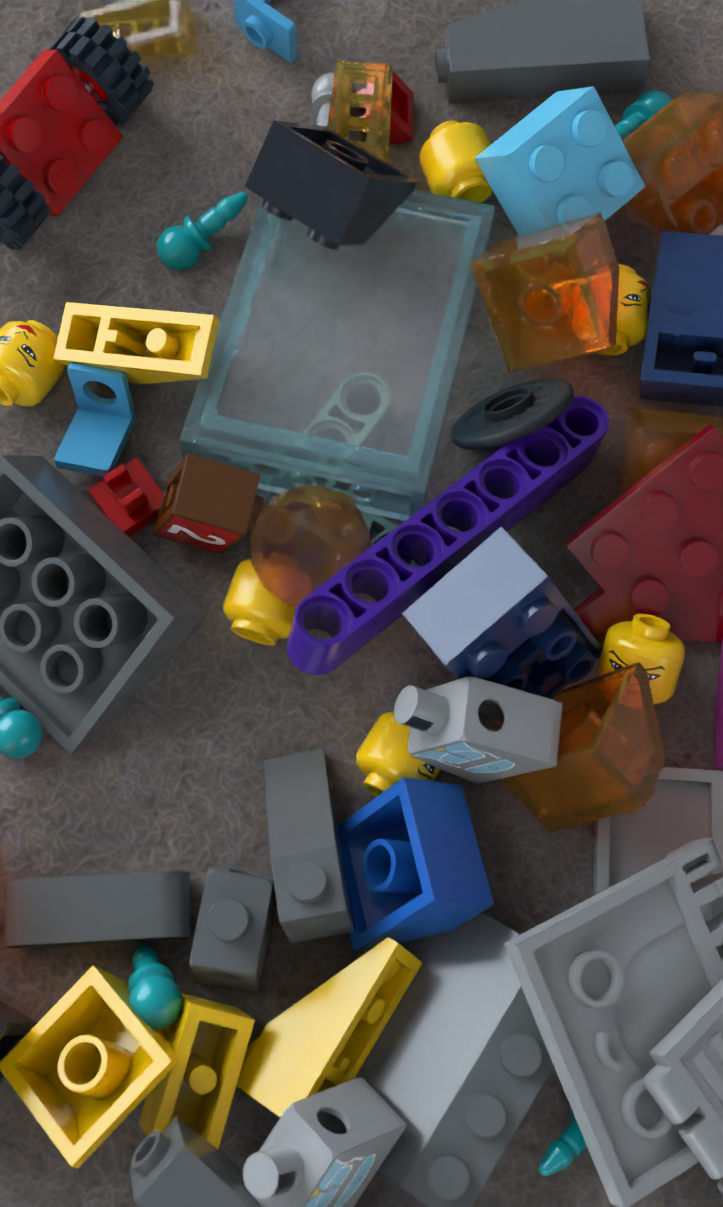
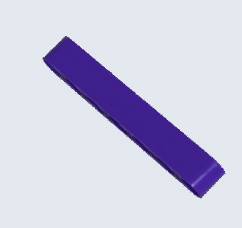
M574 396L569 407L554 421L526 437L504 445L304 597L296 607L287 643L288 657L294 666L312 675L327 674L335 670L399 619L408 607L501 526L508 532L583 472L594 458L609 428L610 420L603 406L592 398ZM448 526L457 528L461 532L454 531L450 529ZM408 559L414 561L420 566L409 565L403 560ZM363 593L370 595L377 602L363 601L355 594ZM311 629L323 630L331 635L332 638L318 639L307 631Z

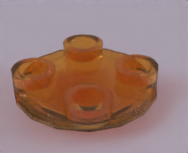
M323 486L294 487L274 497L258 515L250 538L251 562L262 586L279 601L297 607L304 597L370 548V531L360 510L355 506L353 499L346 493L334 491Z

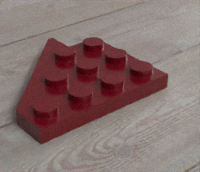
M712 424L707 425L565 540L567 548L601 586V588L573 609L591 633L606 634L611 626L619 622L632 621L633 616L636 614H648L667 621L670 624L669 631L680 640L722 643L723 437Z

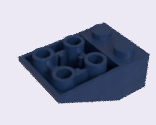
M662 231L641 371L640 399L723 407L722 235Z
M502 526L402 613L442 663L458 679L477 677L552 699L569 683L578 682L587 676L602 653V647L548 575Z

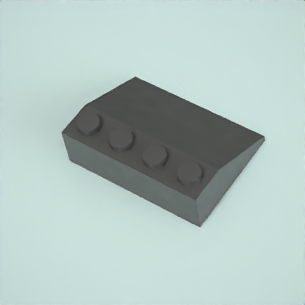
M2 455L0 457V686L11 697L16 698L25 711L33 714L39 720L41 726L70 755H73L174 656L207 613V610L43 456Z
M483 912L452 931L400 943L401 946L419 959L422 965L355 1077H362L407 1124V1127L378 1171L428 1207H472L554 1067L504 946L505 942L521 934Z

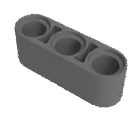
M154 871L26 878L5 881V948L57 947L191 938L190 872Z

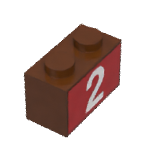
M187 453L167 478L153 535L222 554L237 541L241 542L247 530L254 532L259 523L264 505V496L256 494L260 475Z

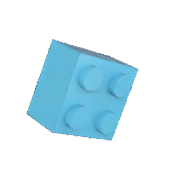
M594 86L555 92L475 157L483 175L522 243L531 254L565 255L646 187Z

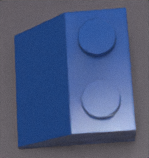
M403 777L337 826L355 930L354 932H349L353 952H368L387 937L400 944L452 931L494 905L462 785Z

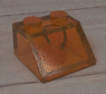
M601 212L499 241L469 263L508 372L610 350L616 345L619 265Z
M636 662L561 690L552 698V700L562 703L557 766L503 778L502 780L549 833L576 825L586 826L598 819L624 812L628 814L634 813L645 807L654 795V785L666 760L647 670L640 662Z

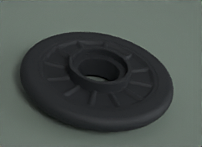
M542 378L520 383L499 391L480 401L458 418L451 430L452 441L463 449L481 450L501 446L526 437L554 421L569 407L574 397L573 387L563 379Z

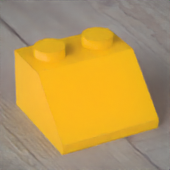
M94 965L0 1062L2 1074L69 1165L77 1169L177 1064L167 1029H153L130 1006L128 982Z

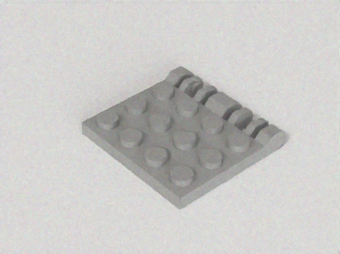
M711 837L694 840L667 853L665 859L504 943L611 1204L618 1207H630L699 1162L678 1133L679 1127L683 1122L679 1124H672L643 1084V1079L656 1065L649 1053L723 979V946L718 949L716 948L723 943V913L705 922L700 910L702 906L723 896V872L710 874L690 884V882L722 865L721 858Z

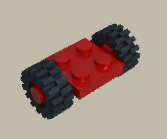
M84 16L74 19L49 49H44L0 100V242L2 240L7 248L20 250L49 215L58 217L124 137L115 125L118 123L120 125L125 124L153 90V79L148 77L151 72L146 65L139 64L142 57L136 50L130 51L126 47L128 41L121 35L118 39L113 36V29L105 23L100 28L97 19L89 17L87 20Z

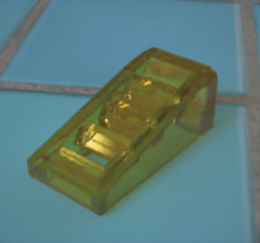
M127 0L80 13V16H84L86 20L89 17L97 19L100 28L104 23L113 29V36L118 39L121 35L128 41L126 47L130 51L136 50L142 57L141 60L183 57L196 54L194 13L187 0ZM146 23H152V31L145 32ZM123 25H130L131 36H123Z
M336 60L327 127L348 140L349 130L367 132L366 142H352L388 163L393 67L389 64ZM351 82L374 84L373 95L351 93ZM350 106L371 108L370 118L351 117Z

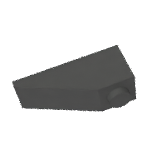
M324 748L263 760L270 859L281 927L291 944L354 932Z

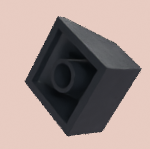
M273 120L245 187L263 198L261 206L267 212L288 221H292L295 218L309 227L307 236L326 248L338 250L340 246L364 245L409 197L417 181L327 126Z

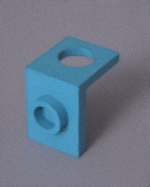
M233 0L236 25L243 30L245 36L253 45L260 49L268 47L290 63L298 57L296 25L269 6L268 3L271 0Z
M71 362L67 372L78 409L56 452L54 462L56 467L60 469L103 477L115 469L137 420L127 376L124 371ZM98 381L106 384L115 392L116 398L105 399L95 395L87 387L86 382Z

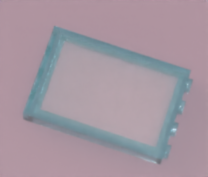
M414 189L409 197L364 245L340 246L338 250H332L310 239L307 236L309 227L295 218L292 221H288L267 212L261 206L262 198L219 322L207 379L199 380L179 439L182 460L189 453L259 474L260 478L257 489L406 521L422 509L426 503L487 256L496 206Z

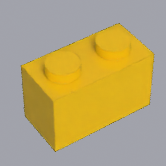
M182 993L183 1005L181 1013L176 1021L166 1028L177 1064L146 1096L139 1125L145 1135L148 1136L155 1130L162 1132L174 1117L177 1116L215 1148L219 1149L255 1020L238 1007Z

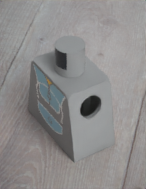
M464 677L427 690L409 685L399 693L396 699L394 718L397 723L410 727L407 749L411 757L470 782L480 784L557 766L562 713L561 702L477 677Z
M362 1077L347 1081L295 1101L284 1111L259 1152L252 1154L246 1160L243 1169L244 1186L261 1207H354L407 1127V1124Z

